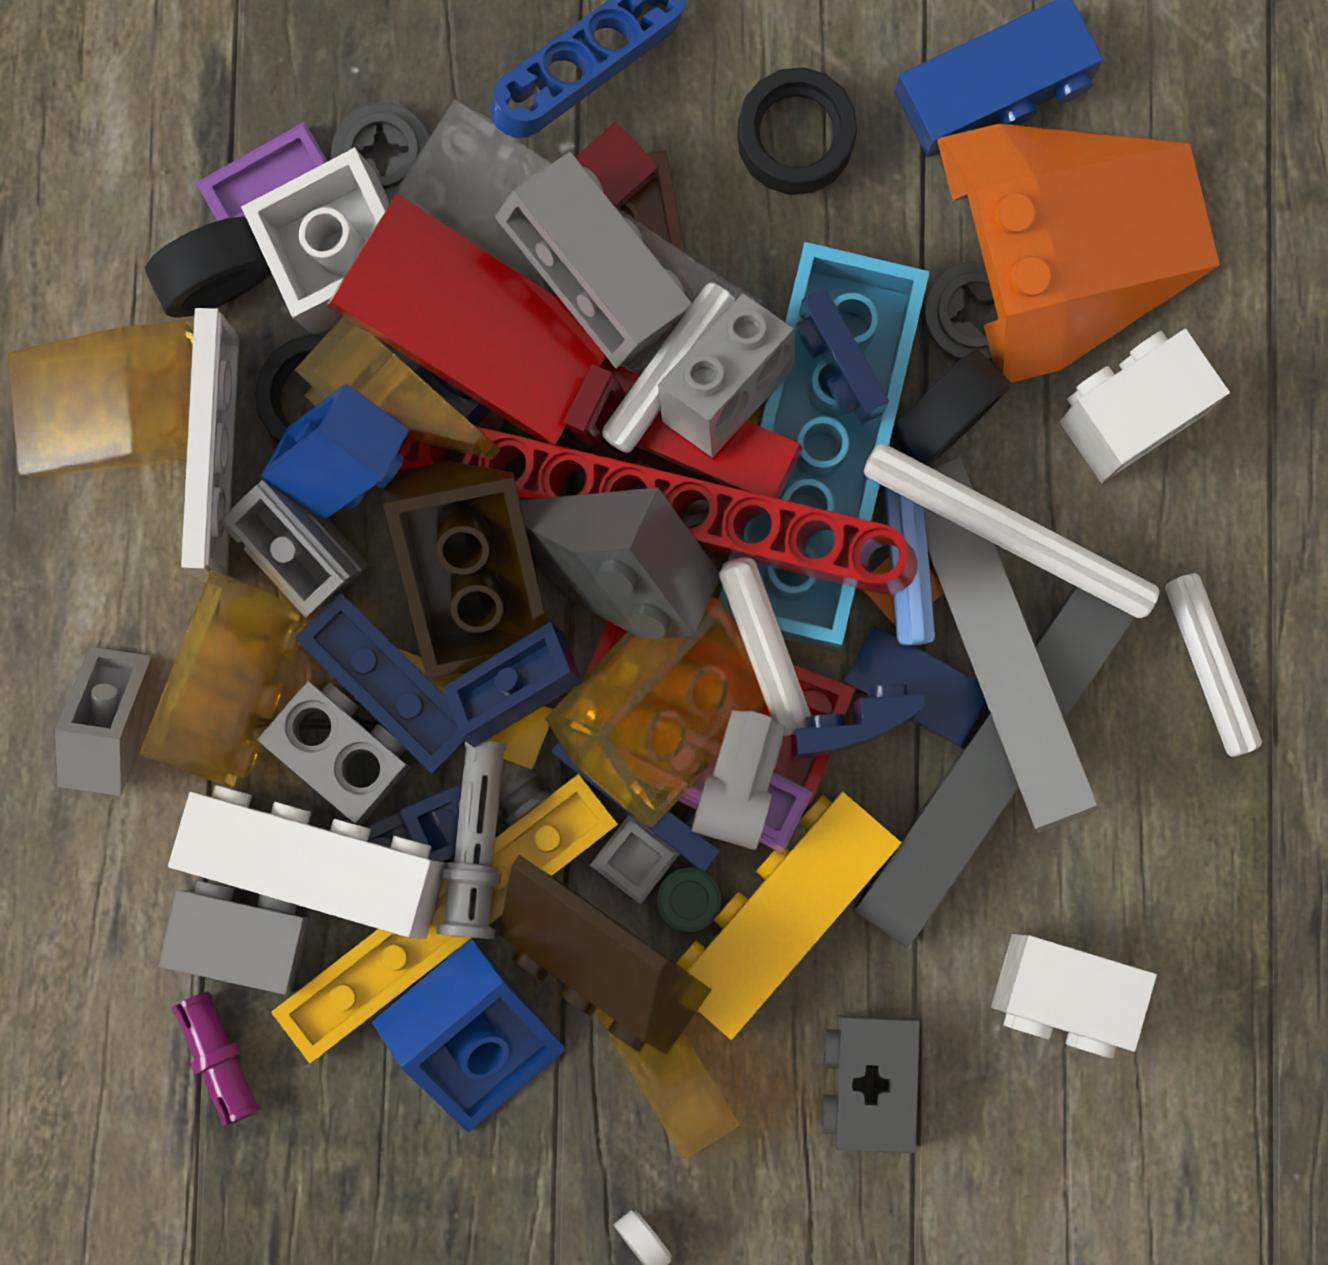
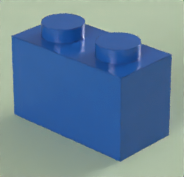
M346 383L286 429L261 478L324 521L344 506L353 509L364 498L370 488L374 485L380 489L384 488L393 479L403 463L404 457L398 453V450L409 428Z

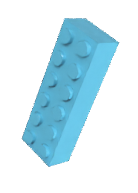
M804 242L785 321L786 324L794 328L795 368L767 398L760 426L798 442L802 447V452L781 493L780 500L867 521L872 520L880 484L866 477L864 468L871 452L879 444L889 446L930 271ZM824 287L827 289L889 400L883 414L863 425L859 422L854 411L846 415L841 411L827 384V380L834 377L822 354L815 358L809 354L795 326L796 323L802 320L799 315L802 299ZM769 515L753 517L747 523L744 529L745 543L755 544L763 541L768 536L772 526V520ZM830 530L815 532L806 544L807 558L820 559L828 555L835 544L834 532ZM756 563L783 639L838 652L843 643L855 588ZM722 586L714 623L738 628Z

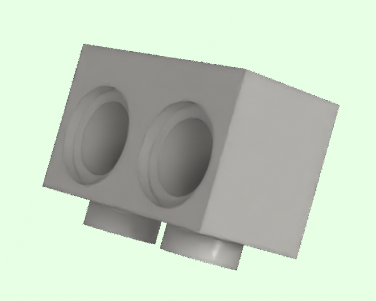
M742 293L658 383L662 422L713 458L795 368L794 328Z
M307 681L257 741L354 824L362 826L411 769L400 758L406 748L379 723L369 732L351 715L359 706L331 682L321 691L314 684ZM314 711H323L331 721L330 735L319 745L307 746L299 734L300 723L307 714ZM362 752H371L379 760V776L372 785L365 788H357L348 778V764L355 755Z

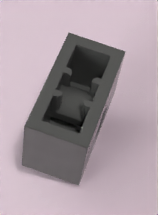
M837 1015V1029L825 1030L824 1068L835 1069V1094H823L822 1134H833V1146L836 1150L916 1153L919 1020L914 1018ZM866 1065H874L875 1074L886 1079L885 1088L874 1090L873 1101H865L863 1092L858 1088L852 1087L854 1078L864 1077Z

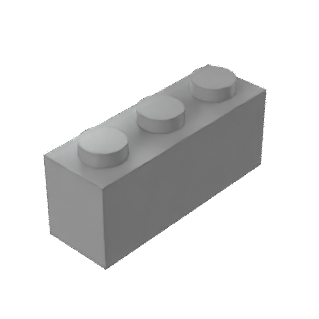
M568 152L515 188L494 217L616 369L669 331L693 305L685 295L683 286L677 276L670 270L663 268L644 244L643 237L636 225L629 219L622 217L603 193L601 183L595 174L589 169L582 167L571 152Z

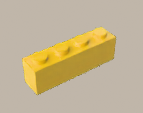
M844 792L838 794L832 802L823 794L818 798L798 822L806 830L791 850L786 847L783 853L773 850L755 871L765 879L748 899L738 891L713 920L722 929L705 948L695 940L676 962L678 966L712 989L698 1009V1012L730 1040L737 1035L902 843Z

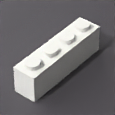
M218 785L214 786L212 796L189 792L168 867L402 936L427 939L443 882V869L447 868V863L428 858L431 850L430 845L393 836L391 847L368 841L371 832L370 828L333 819L331 829L327 830L308 824L311 816L310 811L274 802L271 813L249 807L252 795Z

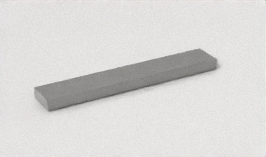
M961 458L933 468L973 490ZM924 507L928 552L1037 833L1100 810L995 544Z

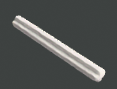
M886 444L876 446L865 464L864 474L869 479L1136 618L1147 617L1157 602L1159 588L1156 585Z

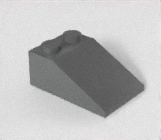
M659 488L520 500L533 559L562 596L641 639L695 635L718 584L720 573Z

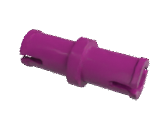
M207 991L180 1002L181 1004L173 1006L171 1010L177 1017L195 1059L190 1063L194 1076L202 1075L220 1117V1124L222 1127H226L259 1112L261 1109L253 1097L237 1060L242 1055L238 1043H230L211 1000V993Z

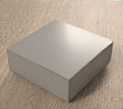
M628 815L590 866L641 905L680 853L632 816Z

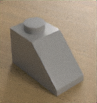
M89 646L55 728L57 787L116 796L122 795L138 751L152 668V656Z

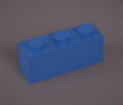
M1054 0L899 74L894 93L928 158L940 152L937 139L999 123L1020 125L1037 113L1035 106L1056 97L1059 103H1065L1082 95L1093 86L1091 79H1094L1103 59L1073 0Z

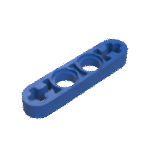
M608 0L509 71L496 83L489 109L492 122L504 134L516 138L529 137L538 133L670 36L678 26L685 0ZM645 1L651 6L657 5L660 2L666 7L665 11L658 7L653 8L643 16L641 24L636 20L642 13ZM602 28L615 29L623 34L627 45L621 49L614 50L605 48L598 43L594 33ZM561 60L572 62L582 72V78L576 82L567 83L560 81L553 76L549 65ZM536 85L540 91L534 96L530 111L523 106L517 107L514 110L508 106L510 98L516 103H521L533 95Z

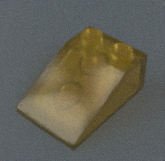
M184 320L118 327L8 352L18 476L25 478L187 461L194 333L189 324Z

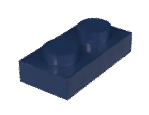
M824 287L802 299L799 311L802 320L795 324L797 332L809 354L813 358L822 354L834 377L828 379L827 384L841 411L845 415L854 411L861 425L883 414L889 400L827 289Z
M549 622L445 685L443 689L460 737L472 747H476L581 684L582 679L564 633L552 622Z

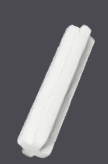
M712 282L704 286L692 303L693 305L681 318L605 424L602 436L615 448L626 453L632 451L661 411L658 383L735 302V298L727 290Z
M749 556L731 559L723 564L719 577L770 716L776 722L786 726L783 736H788L796 728H806L805 717H809L811 714L756 562Z
M1190 573L1175 578L1166 584L1165 590L1226 753L1230 757H1237L1257 750L1262 745V739L1202 580L1197 573Z

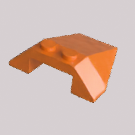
M996 124L937 139L952 202L965 198L969 199L998 315V320L984 324V329L993 365L1011 383L1063 370L1220 266L1190 143L1009 124Z

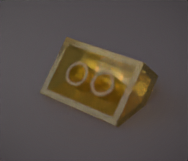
M211 570L139 755L231 788L234 787L237 777L246 779L254 765L259 749V743L251 740L260 717L266 719L271 717L281 694L282 683L275 681L282 660L284 657L292 660L300 646L295 637L305 628V624L298 621L301 612L288 601L225 574Z
M711 597L694 636L641 639L627 632L582 679V683L574 687L546 716L545 720L574 765L640 822L653 828L718 757L732 710L759 713L766 705L735 621L724 602Z

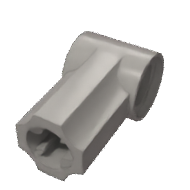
M732 710L713 776H707L701 794L692 832L756 850L770 806L772 794L767 793L773 770L776 767L786 726L764 714L753 711L740 712Z

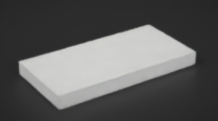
M195 308L181 568L203 583H225V580H228L230 534L219 522L231 510L240 337L218 309Z

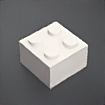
M356 148L337 156L241 207L292 318L312 335H319L348 320L326 305L390 204L375 170Z
M1186 328L1170 339L1165 336L1163 331H1159L1130 351L1131 356L1119 364L1122 369L1120 372L1114 374L1110 367L1106 366L1076 387L1078 391L1067 398L1071 408L1059 422L1101 484L1205 416L1230 393Z
M1012 934L991 1008L1006 1012L1004 1026L1049 1040L1053 1027L1068 1031L1066 1045L1113 1059L1117 1047L1135 1052L1157 974L1033 936Z

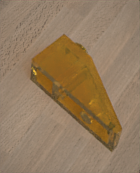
M344 316L295 369L297 373L312 385L304 396L315 406L347 383L409 428L406 439L490 460L500 451L484 434L376 337Z
M597 1008L595 1011L607 1030L614 1019ZM607 1030L683 1160H686L740 1126L736 1115L684 1031L666 1055L647 1043L639 1053Z

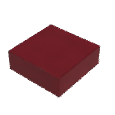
M616 121L575 157L582 167L589 169L595 174L601 183L603 193L617 210L659 173L658 165Z
M592 364L563 422L577 440L595 448L598 445L601 446L604 439L602 436L603 427L626 395L614 374Z

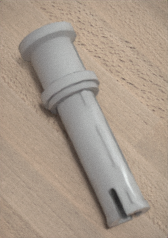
M465 741L466 753L461 799L459 802L454 863L447 862V869H443V879L449 883L445 921L437 925V934L494 940L495 929L489 926L493 887L500 884L501 874H498V867H493L492 864L506 744L484 741L478 746L472 747Z

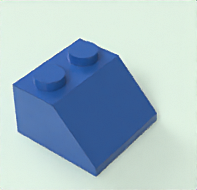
M472 938L371 1022L400 1067L467 1133L566 1050L562 1042L503 971Z

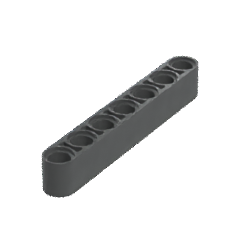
M1103 550L1097 553V555L1139 576ZM1075 585L1034 644L1064 720L1135 618L1133 615ZM990 710L899 840L902 842L901 845L882 865L853 909L856 914L905 948L913 942L1019 788Z

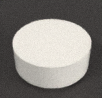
M630 1210L613 1224L643 1265H668L672 1262L670 1259L672 1255L636 1210L634 1212Z

